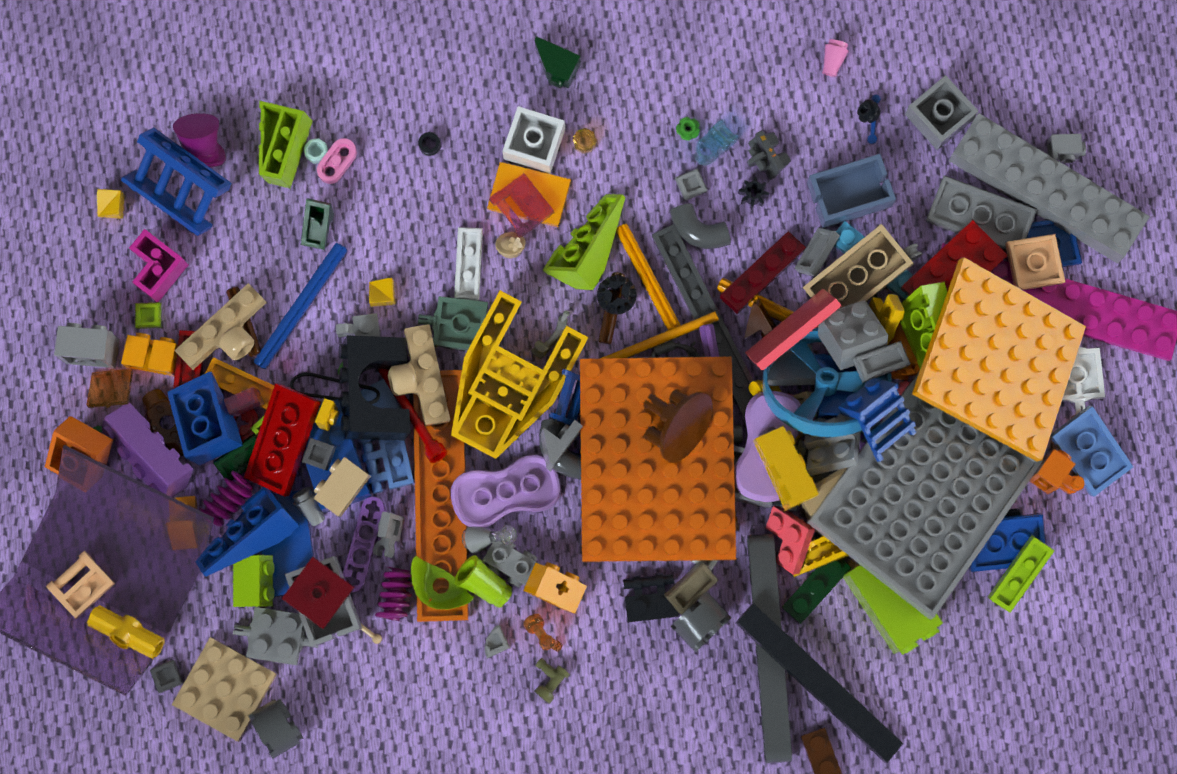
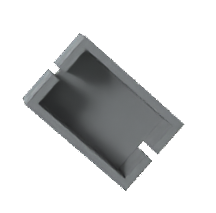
M336 556L320 561L345 580ZM304 567L285 574L289 587ZM351 595L347 597L325 629L320 628L299 612L311 647L335 639V633L340 637L362 629Z

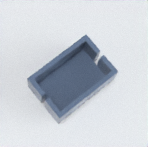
M880 154L809 175L807 186L813 203H817L815 209L822 228L893 207L896 197L890 180H885L887 172Z

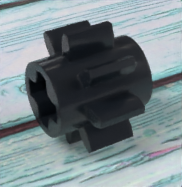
M757 177L751 182L744 180L743 185L745 189L741 188L738 191L739 195H744L741 204L747 202L750 204V209H753L756 204L763 207L764 201L762 198L769 197V192L764 191L766 182L762 184L757 182ZM751 189L756 190V197L751 196Z

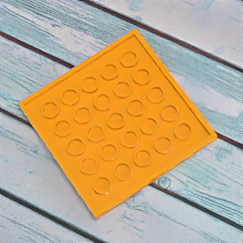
M966 258L959 259L912 395L1035 461L1043 460L1086 326Z

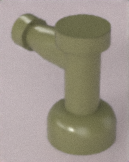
M541 658L535 666L551 679L545 686H538L534 692L550 704L554 699V690L570 674L560 665L555 669Z

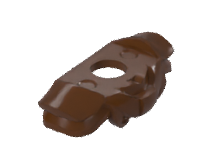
M160 389L149 391L142 398L143 408L146 413L144 417L150 424L149 430L151 432H159L164 438L166 448L169 451L174 448L180 454V457L183 456L184 453L176 423L171 429H163L160 426V420L164 416H171L174 419L170 401Z

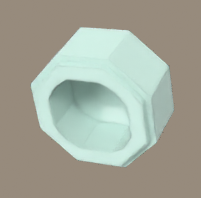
M319 138L309 140L304 146L305 157L314 164L319 163L328 152L327 144Z

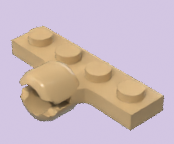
M248 283L174 351L192 370L218 348L222 349L232 360L244 358L252 350L254 340L243 329V325L267 302Z
M430 324L405 328L404 334L410 362L390 368L388 379L391 391L396 396L410 393L418 396L425 427L450 422Z

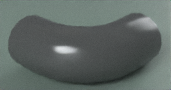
M683 204L670 210L673 224L679 235L690 245L702 249L721 248L731 245L725 221L711 225L703 224L698 220L693 204Z
M553 419L541 421L539 446L543 457L544 453L540 436L543 428L557 437L565 426L564 423L554 421ZM567 449L553 469L567 477L581 480V454Z

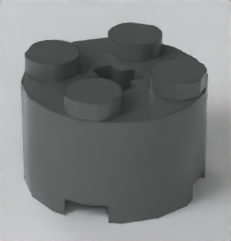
M706 592L673 623L671 628L691 649L697 652L731 617Z
M274 699L248 715L263 745L267 746L270 751L269 754L272 759L298 745L300 740L303 739L294 721L289 722L287 720L291 717V714L281 699L277 701Z

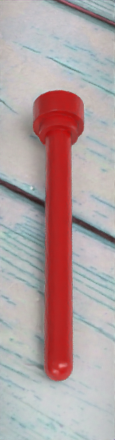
M378 369V372L391 390L388 379L389 369ZM394 395L402 409H409L410 422L426 445L425 455L430 463L442 460L447 455L444 445L432 438L406 395Z

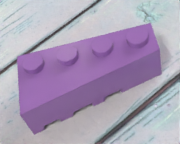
M128 402L104 417L102 432L113 439L119 455L124 460L127 459L133 466L134 474L139 479L145 481L150 494L154 498H158L163 504L187 488L193 468L188 463L183 465L179 461L180 454L174 448L170 451L166 448L164 438L159 432H151L149 430V422Z

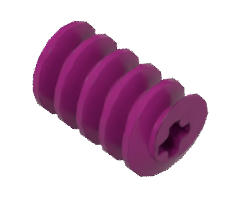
M233 470L231 474L234 480L232 481L225 477L224 481L227 487L218 485L217 488L220 494L211 492L210 495L213 501L210 502L204 499L203 503L206 508H199L208 520L219 527L224 525V519L229 520L231 518V512L238 511L237 504H245L244 497L251 498L253 495L251 490L254 489L251 484Z
M387 567L391 571L384 572L383 576L389 579V581L381 583V586L387 589V591L379 593V596L385 599V601L377 603V606L383 609V611L375 613V616L402 622L400 618L408 617V614L402 608L410 607V604L404 598L412 597V594L406 590L408 587H413L412 582L408 581V578L411 577V571Z

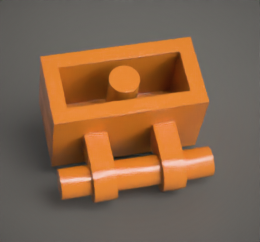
M1054 449L1043 457L1042 464L1030 479L1032 484L1047 494L1059 488L1068 494H1074L1085 485L1084 479L1081 476L1072 477L1069 475L1075 463L1071 461L1072 457L1068 453L1060 449L1058 451Z

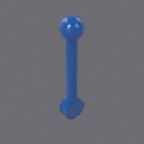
M876 94L871 97V100L878 104L881 98ZM876 121L871 123L870 135L867 137L869 144H875L877 141L875 135Z

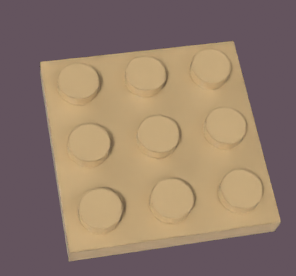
M210 637L172 705L239 742L251 722L248 715L258 709L277 673Z

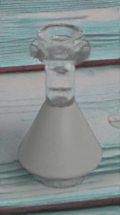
M504 525L501 531L494 532L483 527H467L462 534L464 547L474 554L480 553L492 542L502 541L505 545H511L517 539V531L510 525Z

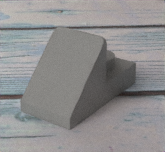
M574 420L571 426L566 424L557 437L543 428L540 436L546 469L551 472L578 436L583 425Z

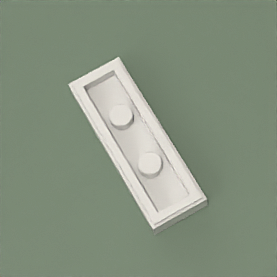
M458 227L454 298L479 301L483 228Z

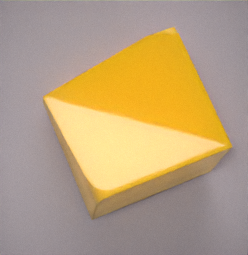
M97 189V216L123 219L125 194L121 190Z
M393 278L369 282V304L371 307L395 305Z

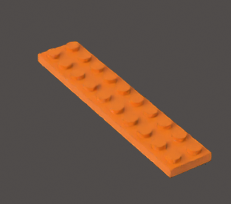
M440 370L450 422L426 426L434 440L444 445L447 455L436 463H430L425 455L426 445L414 428L416 556L456 577L458 570L467 560V546L465 543L467 525L459 520L451 501V487L454 480L466 472L465 443L451 436L462 370ZM413 393L414 409L424 424L419 398ZM437 578L433 583V589L439 594L445 593L449 588V582L445 578ZM417 596V622L469 621L468 604L452 609H435L424 604Z

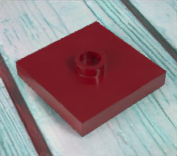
M312 557L282 597V600L320 628L325 629L355 587L319 560Z

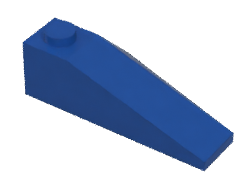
M263 487L249 498L241 507L244 511L236 520L231 519L226 524L228 529L223 536L215 538L198 557L195 563L205 577L280 543L286 537L292 535L294 530L299 527L289 511L271 490Z

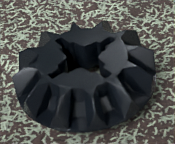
M620 275L607 277L598 287V303L603 310L610 314L619 315L626 313L636 302L637 293L635 285L626 277ZM622 286L621 295L624 299L617 298L611 303L613 294L610 290L616 291Z

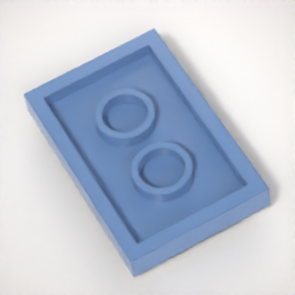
M1087 406L1051 433L1050 438L1057 448L1065 451L1072 457L1071 461L1075 463L1072 470L1076 476H1081L1084 479V487L1092 497H1095L1133 468V465L1093 406Z

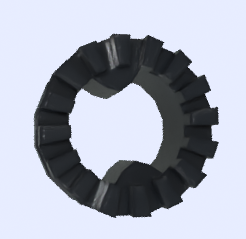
M426 132L419 137L418 145L423 154L434 156L438 153L441 143L435 133ZM428 138L432 142L436 141V146L432 149H428L427 146L423 147L424 141Z

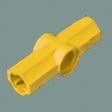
M101 605L94 607L87 620L89 627L109 636L110 640L118 647L123 649L130 647L151 659L160 654L165 643L163 637L143 628L142 624L134 617L129 615L122 617Z

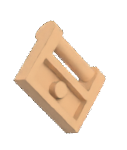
M83 551L73 565L55 581H50L46 587L73 617L78 619L115 583L86 551ZM87 566L90 571L64 593L61 588Z

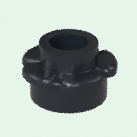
M868 99L859 106L857 114L861 122L873 123L879 118L881 111L876 102Z

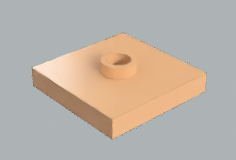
M1056 234L1005 243L1014 286L1021 290H1028L1065 283Z

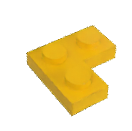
M888 294L884 304L881 298L872 297L869 303V307L888 333L887 346L894 338L897 326L905 313L898 295Z

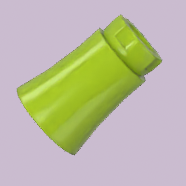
M476 555L469 557L456 574L455 585L470 591L498 608H501L508 602L512 595V587L489 569Z

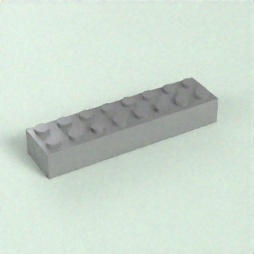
M980 113L977 114L949 159V162L1010 199L1037 209L1036 214L1052 221L1058 228L1068 234L1075 235L1079 241L1117 264L1126 256L1150 217Z

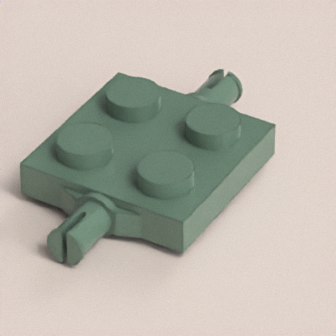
M439 296L434 316L419 314L418 324H430L434 331V347L468 351L487 315L488 302Z

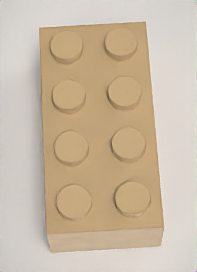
M881 224L807 283L803 289L811 298L824 289L841 304L840 308L863 300L867 302L914 263Z

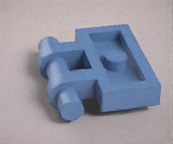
M379 440L381 450L374 451L372 443L362 445L364 450L362 455L363 462L367 464L368 473L371 476L368 484L372 486L373 494L383 492L381 482L387 480L390 490L415 484L404 440ZM383 459L386 472L379 473L377 460Z

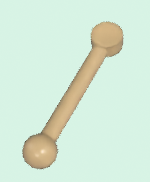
M361 624V630L369 635L375 644L381 643L382 636L380 634H374Z

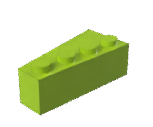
M945 282L922 285L901 303L905 313L900 324L920 369L947 295Z

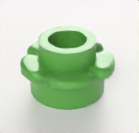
M684 117L676 126L677 134L686 141L696 138L700 133L699 122L694 118Z

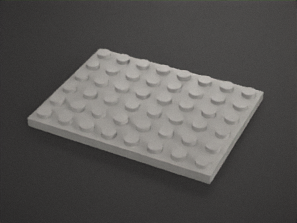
M919 370L901 394L905 400L903 401L905 408L910 411L908 415L911 421H914L916 424L914 427L916 434L912 436L907 432L881 453L883 457L881 462L876 461L867 441L859 451L858 465L847 467L807 523L931 620L938 613L1043 461H1035L912 395L920 372ZM896 407L891 412H889L881 421V423H883L886 419H888L891 415L898 411V408ZM903 419L875 441L876 444L903 424Z

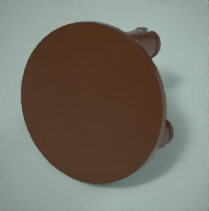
M675 389L669 397V403H666L656 397V395L650 394L647 398L651 402L645 400L644 408L660 416L661 421L665 424L662 431L654 426L647 428L644 439L660 448L663 459L670 463L678 462L688 456L704 436L712 416V399L704 392H696L688 396L679 389Z

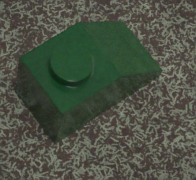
M536 36L534 40L535 49L549 83L557 88H562V86L569 88L581 64V56Z

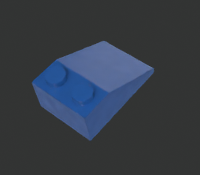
M207 372L167 392L186 459L202 465L243 446L237 423L212 372Z

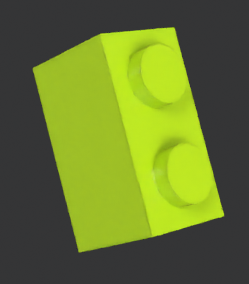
M252 555L233 564V607L273 606L275 596L273 588V573L275 570L273 555Z

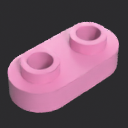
M342 138L334 142L319 162L317 174L324 183L334 184L338 182L355 160L357 149L351 140ZM347 149L349 150V154L347 156H341V151ZM328 169L335 170L331 176L326 175V171Z

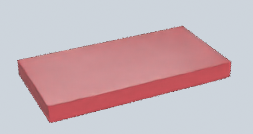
M824 289L820 290L745 352L746 355L761 370L766 369L839 309L841 304Z

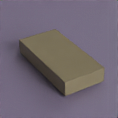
M699 561L664 596L677 612L682 615L718 579L704 562Z

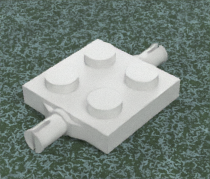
M1079 347L1062 399V402L1075 403L1076 415L1085 409L1086 401L1105 398L1100 348L1086 349Z

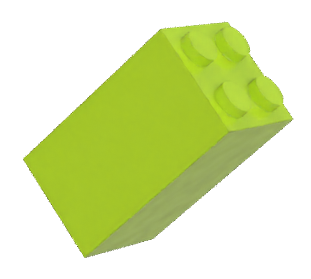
M859 565L843 576V579L893 654L898 652L902 655L919 646L916 641L920 638L923 641L928 640L940 632L938 627L943 622L937 614L933 619H928L863 566Z

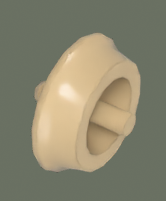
M517 232L504 233L497 238L495 243L496 250L505 258L518 257L526 245L525 238Z

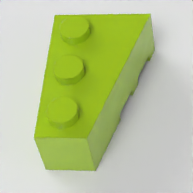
M259 100V108L261 109V122H259V130L261 131L259 175L269 184L291 189L313 121L302 110Z

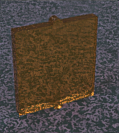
M112 368L110 371L92 372L87 407L109 408L110 406L128 404L133 377L132 368L120 370Z

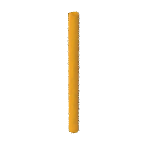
M716 311L602 358L631 357L697 330L702 325L719 321Z

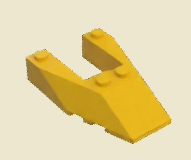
M501 290L498 292L464 356L451 436L495 459L554 404L566 378L565 375L561 374L562 370H572L589 338L566 326L543 369L499 347L522 303Z

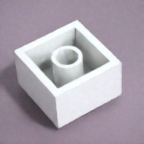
M518 106L502 151L504 160L550 174L565 132V121Z

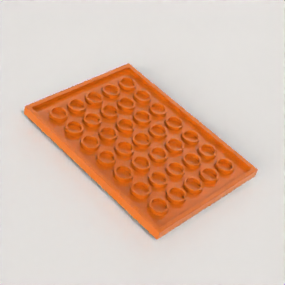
M732 357L580 359L581 425H583L581 428L582 562L736 560ZM675 389H679L688 396L696 392L708 394L712 399L713 410L710 423L701 441L684 459L675 463L666 461L661 455L660 448L644 439L647 428L654 426L662 431L665 424L661 421L660 416L644 408L645 400L651 402L647 397L650 394H654L656 397L669 403V397Z

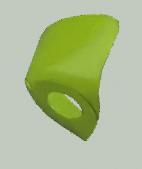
M417 556L413 558L411 563L412 585L416 595L424 604L435 609H452L466 605L473 600V596L466 589L455 585V577L450 573L425 562ZM437 578H445L449 582V588L443 594H439L433 589V583Z

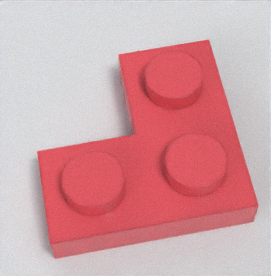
M775 505L772 507L765 528L783 540L776 563L791 574H799L815 529L788 510L785 511L783 507Z

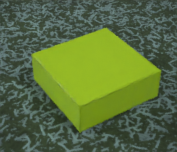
M135 303V328H161V303Z

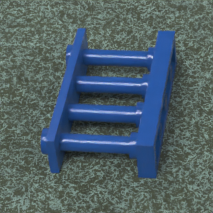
M156 128L141 133L137 143L146 149L138 170L136 169L123 176L121 181L128 185L131 190L139 193L178 221L189 232L200 236L210 230L213 224L204 218L213 197L217 198L229 191L232 183ZM154 156H157L165 163L157 184L146 177ZM174 169L185 178L176 198L166 191ZM193 184H196L204 191L196 212L185 205Z

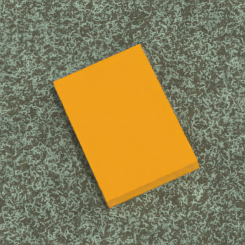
M500 162L487 209L559 228L571 179Z

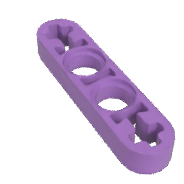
M377 497L367 498L361 506L343 571L345 580L353 577L354 570H349L350 565L358 569H364L363 573L357 572L356 579L360 583L359 585H354L355 588L351 593H357L363 589L373 557V548L378 539V524L381 520L382 512H385V505ZM373 502H377V506L380 508L379 512H374L372 518L377 520L376 525L370 521H363L364 516L369 519L370 511L367 509V506L372 505ZM364 526H371L374 530L372 538L368 540L360 537V530ZM358 550H363L367 554V559L363 564H356L353 560V555Z

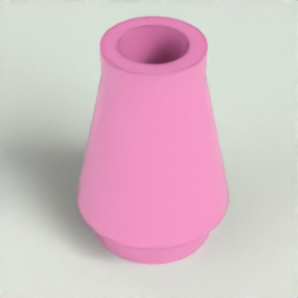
M829 39L828 44L825 45L824 68L822 72L824 75L837 76L849 52L847 50V43Z

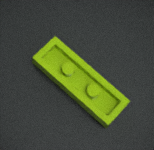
M1031 535L990 592L988 598L1011 613L1054 553V550Z

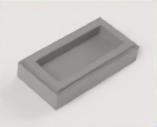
M818 227L794 269L799 273L816 277L840 235L836 231Z
M901 341L853 359L862 383L910 365Z

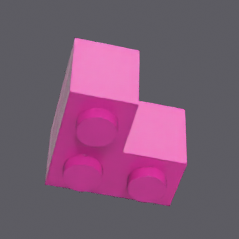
M146 229L141 232L129 247L136 256L147 263L132 283L154 301L159 302L189 264Z

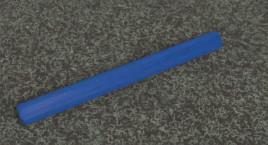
M339 243L334 244L261 349V352L254 360V363L260 368L266 369L341 262L347 253V249Z

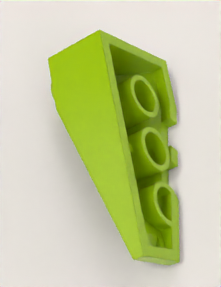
M605 194L586 215L588 222L579 229L575 228L570 233L573 238L565 247L559 245L543 271L575 289L594 290L605 271L626 197L623 194Z

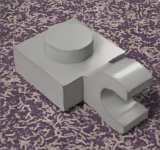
M377 313L352 316L353 324L344 323L336 325L338 338L346 337L347 335L380 337Z
M382 512L377 535L381 537V540L374 545L373 555L382 556V551L385 548L384 556L389 558L394 556L395 541H400L404 517L389 512Z

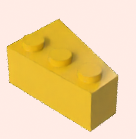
M784 426L753 440L785 511L819 495L813 479L806 470V464L802 455L798 454L794 447L795 440L790 430L786 431Z

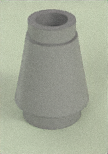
M306 487L293 495V505L312 526H316L323 522L325 517L320 510L318 501L314 499L315 492L310 487Z

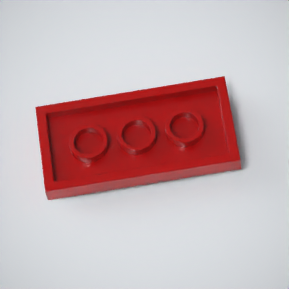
M972 220L902 285L900 289L909 297L922 285L945 282L948 292L959 259L966 258L991 272L1008 255Z
M275 383L244 478L282 496H289L321 401L283 384Z

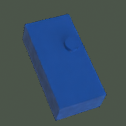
M338 399L334 400L338 408L337 411H339L336 424L331 425L330 430L326 431L320 429L314 421L303 453L304 457L310 438L336 447L328 471L306 464L314 490L322 479L327 481L332 473L329 470L337 459L342 461L345 457L363 470L354 440L345 439V431L341 430V417L344 415V409ZM368 483L364 485L351 504L372 497ZM318 502L322 512H330L329 509Z

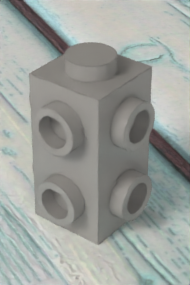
M502 538L501 541L495 539L482 561L496 575H499L501 572L508 576L507 582L518 588H521L522 585L525 586L535 563H537L538 557L524 550L523 554L514 549L516 545L505 538Z

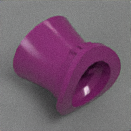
M196 113L180 117L174 122L173 130L182 148L209 167H216L225 163V151L217 143L219 128L217 117L205 113Z

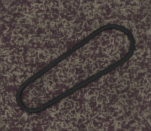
M304 372L293 377L290 382V388L296 390L293 386L294 382L303 376L341 382L337 378ZM359 384V388L372 390L377 394L375 399L368 401L370 404H374L380 399L378 389ZM300 392L309 397L325 398L328 400L338 399L340 401V397Z

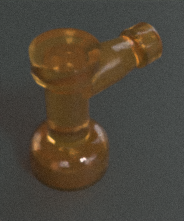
M532 614L526 618L523 624L524 628L528 633L537 636L540 641L539 645L543 650L552 648L558 652L562 649V643L548 635L544 630V620L541 615Z

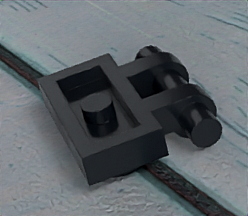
M662 572L655 573V576L641 577L640 575H635L631 579H623L624 589L634 588L635 596L625 597L628 623L678 617L677 610L664 596L667 593L665 592V585L674 584L673 574L663 575ZM657 586V593L642 595V587Z

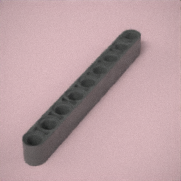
M773 534L747 535L752 604L754 603L781 628ZM755 642L765 763L792 762L785 669Z

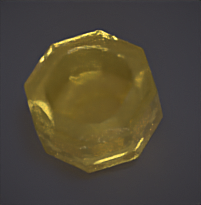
M587 128L577 130L572 138L575 150L582 154L592 152L597 144L594 132Z

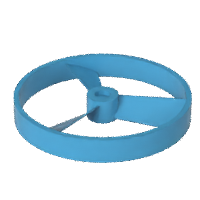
M814 328L789 349L816 373L815 391L794 413L780 404L769 387L768 373L776 360L763 370V394L767 405L776 417L789 427L820 437H840L862 430L857 419L838 423L812 421L824 396H831L836 391L856 393L866 383H862L858 371L837 373L833 368L820 367L807 345L808 343L822 342L818 336V328ZM891 373L877 377L878 379L892 382Z

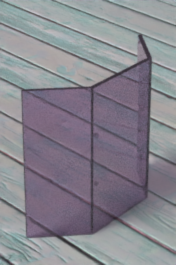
M64 445L55 495L13 578L0 591V634L127 696L155 657L151 659L130 647L123 649L115 645L109 636L88 626L87 620L94 607L101 605L122 617L124 615L132 616L142 624L143 628L166 640L200 572L195 561L208 547L214 517ZM86 551L115 584L76 619L48 590L46 585L50 581H55L79 559V555ZM85 566L61 590L66 593L90 569Z

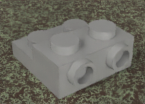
M839 413L837 418L828 420L818 418L815 421L838 423L853 420L854 418L843 416ZM861 431L840 437H820L805 433L804 444L808 449L806 470L810 476L858 465Z

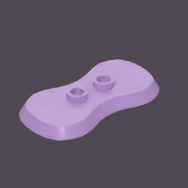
M772 391L780 404L792 413L801 406V403L793 396L783 392ZM759 392L752 397L746 407L747 443L734 467V480L737 490L743 496L760 502H774L780 499L753 440L784 426L786 431H791L794 440L800 431L789 427L777 418L767 405L763 392Z
M538 454L525 455L508 467L497 471H467L458 476L451 487V501L454 511L459 520L468 527H488L506 514L515 511H545L554 506L561 495V482L558 472L554 469L551 472L546 469L544 457Z

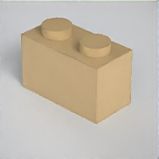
M345 457L342 461L337 459L329 470L332 473L327 481L322 479L314 490L316 493L314 499L338 517L344 514L371 477Z

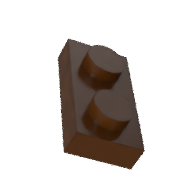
M825 727L800 736L814 774H842Z

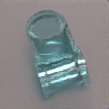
M721 119L698 141L694 154L695 160L704 166L712 164L724 152L728 151L738 141L740 136L725 126V121ZM708 148L712 151V154L706 156L700 150Z

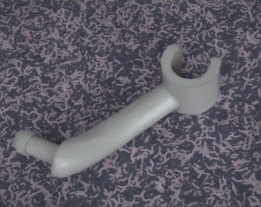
M566 310L563 312V316H559L554 333L545 343L538 340L534 344L535 347L531 352L536 357L542 359L560 337L568 322L569 311Z

